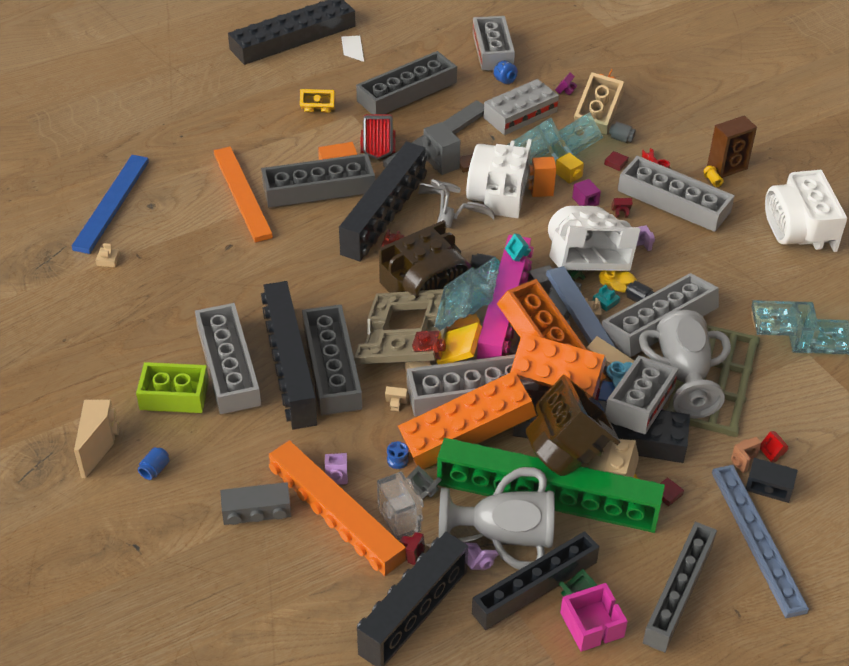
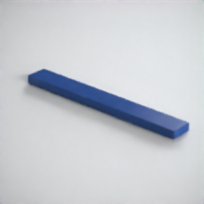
M130 156L72 244L73 251L87 254L92 252L148 165V157Z

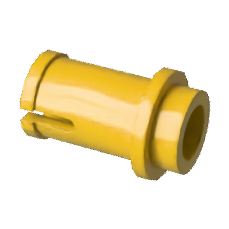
M710 165L704 169V177L708 178L715 188L723 184L724 180L717 173L716 167Z

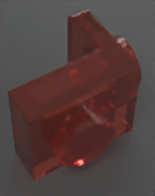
M440 331L416 332L412 347L414 352L434 351L436 359H441L443 351H446V341L442 339Z

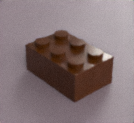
M746 116L715 125L707 166L716 167L717 173L721 178L747 170L757 126Z

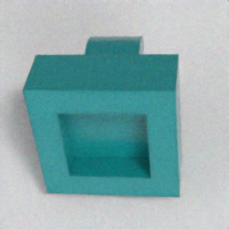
M516 233L513 234L504 248L514 261H520L523 256H528L531 252L526 241L520 234Z
M607 285L601 287L592 299V301H595V298H598L601 308L606 312L620 303V297L615 294L614 290L608 289Z

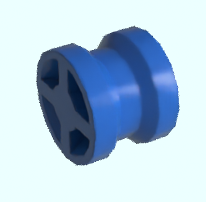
M400 441L389 444L387 447L388 465L394 469H401L407 466V445Z

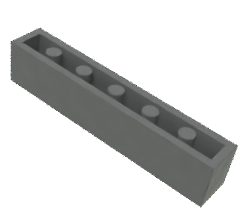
M695 521L648 622L643 644L666 653L713 547L716 529Z

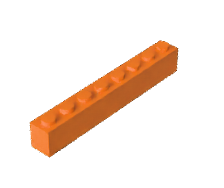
M290 440L269 453V468L272 473L278 474L283 479V482H288V488H293L297 492L298 497L311 506L314 513L320 514L330 528H335L345 542L352 544L356 552L360 556H364L374 570H379L386 576L406 561V547Z

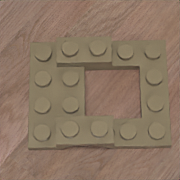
M452 289L420 291L418 298L409 292L376 294L367 319L368 335L365 344L358 345L354 356L355 363L371 364L435 360L436 354L441 353L448 328L446 319L453 297ZM427 309L421 328L390 330L388 323L392 311Z

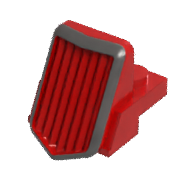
M390 114L364 115L363 130H361L360 153H368V156L375 159H381L391 153H395L396 130H393V116Z

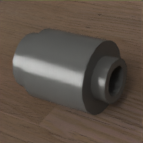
M620 122L612 124L609 130L611 138L625 143L627 141L632 142L636 129H633L632 126Z

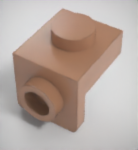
M754 437L749 440L745 439L734 446L731 459L733 464L742 473L748 471L750 459L758 456L761 441Z

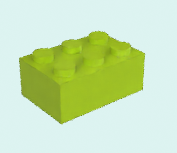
M144 362L136 391L139 410L202 413L209 384L207 365Z

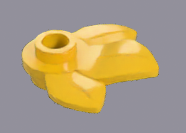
M602 270L599 274L601 284L612 287L614 290L626 293V285L637 281L633 274L626 271Z

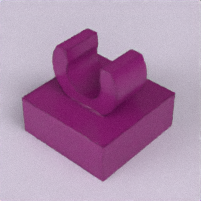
M570 72L559 83L555 91L560 94L564 90L566 94L571 95L577 87L574 82H571L575 76Z

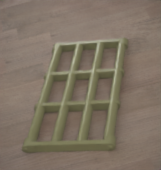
M707 325V331H719L729 338L731 351L725 361L714 367L722 368L718 384L724 392V400L735 402L729 427L717 424L720 409L710 415L709 421L690 418L689 425L737 437L740 430L739 421L743 404L746 403L745 395L750 375L753 373L752 365L756 347L759 346L760 338ZM709 338L711 346V359H713L712 354L716 338ZM737 340L749 343L744 365L732 363ZM730 370L742 373L737 394L725 391ZM676 379L675 389L671 394L666 411L676 412L673 406V396L677 389L685 383Z

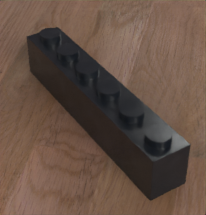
M585 531L474 596L472 598L471 614L485 630L491 628L560 586L559 583L561 581L565 583L582 569L586 570L596 564L600 546Z

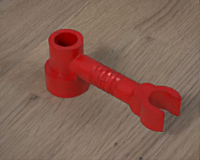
M650 148L649 153L642 150V158L670 169V162L665 159L657 160L654 157V150Z

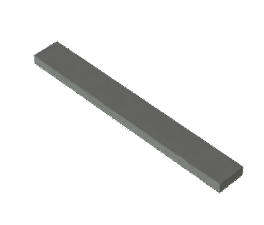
M476 100L442 123L455 135L484 115V104ZM423 135L412 143L423 146ZM398 152L384 160L383 166L386 167Z

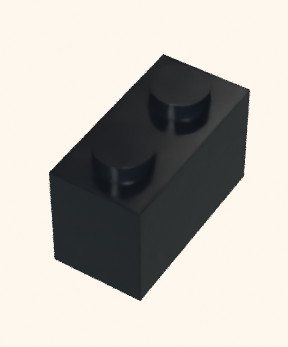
M754 458L746 490L789 503L798 470Z

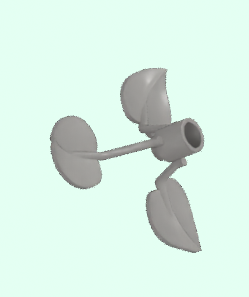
M432 179V185L420 183L419 194L441 195L440 213L437 223L444 220L446 228H451L453 219H457L463 208L486 214L493 220L495 218L494 212L488 206L475 202L463 203L457 212L454 213L453 208L447 207L450 191L460 193L461 191L454 184Z

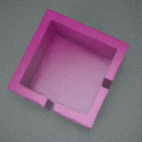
M607 583L562 598L560 613L580 652L600 646L601 640L606 644L625 636L628 621L619 605L615 604L616 599Z

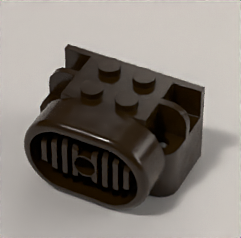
M444 220L379 248V281L389 293L409 292L418 298L420 291L452 289L454 295L466 285L471 275V265L461 255V250L455 245V236L450 232L446 233V222Z
M564 374L538 401L536 405L538 417L526 428V435L534 453L550 470L559 476L570 474L584 462L588 464L596 455L601 457L604 454L603 448L610 440L617 446L620 443L602 405Z

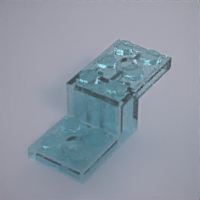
M589 112L559 130L553 119L549 118L513 141H515V146L526 148L528 139H532L531 164L532 158L542 157L549 152L555 161L569 152L575 155L602 139L603 135Z
M496 257L476 270L472 267L444 286L434 325L438 330L441 331L447 326L450 327L459 318H465L470 314L473 315L479 308L492 302L500 261Z
M752 301L751 307L757 335L789 336L793 353L849 354L848 320L817 319L813 302Z

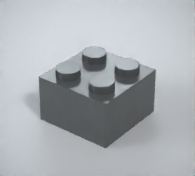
M442 122L424 128L422 140L423 147H426L427 161L441 175L459 169L461 140Z

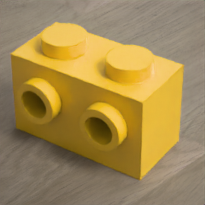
M300 89V107L304 109V112L321 110V112L330 113L331 110H335L336 93L334 90Z

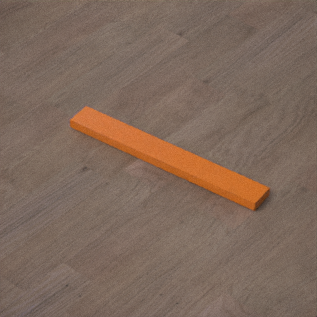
M231 146L214 150V156L254 242L272 239V231Z

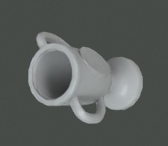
M679 310L662 318L656 330H646L640 334L639 343L641 350L651 360L678 368L677 380L685 383L677 389L673 396V406L676 412L690 414V418L696 419L712 415L722 407L725 395L720 385L703 379L707 376L710 367L725 361L731 351L729 338L724 333L707 331L705 319L696 311ZM647 338H658L663 357L656 354L649 347ZM709 338L719 339L723 347L721 354L711 359Z
M534 467L518 468L504 476L494 494L482 499L475 507L455 505L451 499L450 490L448 488H441L439 538L445 531L450 534L452 528L456 526H474L480 534L493 541L496 551L502 560L513 568L520 570L533 561H519L513 558L503 549L501 543L534 546L537 548L538 554L536 560L545 555L544 547H553L554 492H545L547 486L546 476L540 469ZM521 476H532L539 480L538 491L502 493L511 481Z

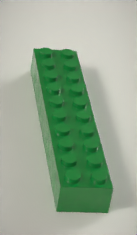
M443 439L437 457V478L442 479L437 484L438 486L490 496L494 494L504 476L518 468L534 467L540 469L546 476L547 486L545 492H554L556 512L655 533L664 484L594 470L588 467H579L570 474L559 476L550 470L538 457L467 443L456 439ZM521 476L511 481L502 493L538 491L539 480L532 476Z

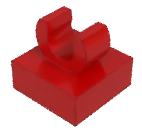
M770 431L761 442L760 450L771 462H777L787 452L789 446L776 431Z

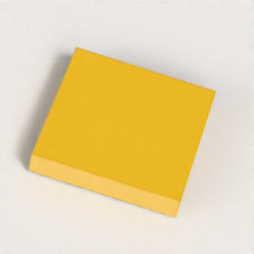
M479 322L446 332L441 353L438 354L436 360L438 365L454 363L474 357L482 329Z

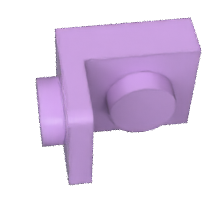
M347 453L325 454V473L338 485L348 483Z

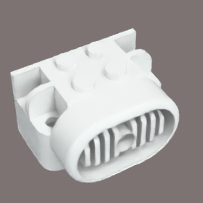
M528 139L526 148L515 146V141H511L510 146L496 144V146L477 144L468 172L467 199L484 202V205L488 206L494 212V215L518 218L529 175L532 139Z
M822 170L793 172L789 174L787 184L774 185L768 189L765 199L766 216L780 244H813L816 250H821L824 243L829 242L833 252L838 251L847 216Z
M566 206L558 210L549 222L548 234L552 241L549 256L558 267L564 266L566 270L630 271L640 228L631 227L627 221L618 220L613 214H609L597 206Z

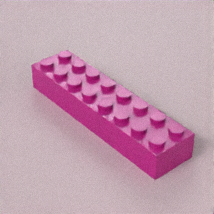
M508 235L506 245L508 244L513 235ZM522 237L529 245L531 252L528 256H523L520 261H514L504 249L478 340L477 359L507 356L506 353L510 351L512 341L509 340L514 338L515 329L497 303L507 290L528 282L529 273L527 272L532 269V261L529 258H532L534 247L531 246V238Z

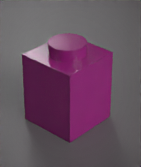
M590 179L574 184L572 198L579 206H598L601 191Z

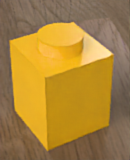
M570 152L556 159V174L569 184L583 176L584 163Z

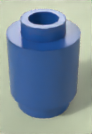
M152 448L139 463V474L147 480L157 477L170 462L167 451L163 448Z

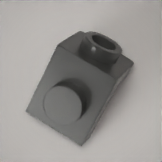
M418 465L402 483L422 500L427 495L431 498L439 490L437 484L442 479L438 477L433 480Z

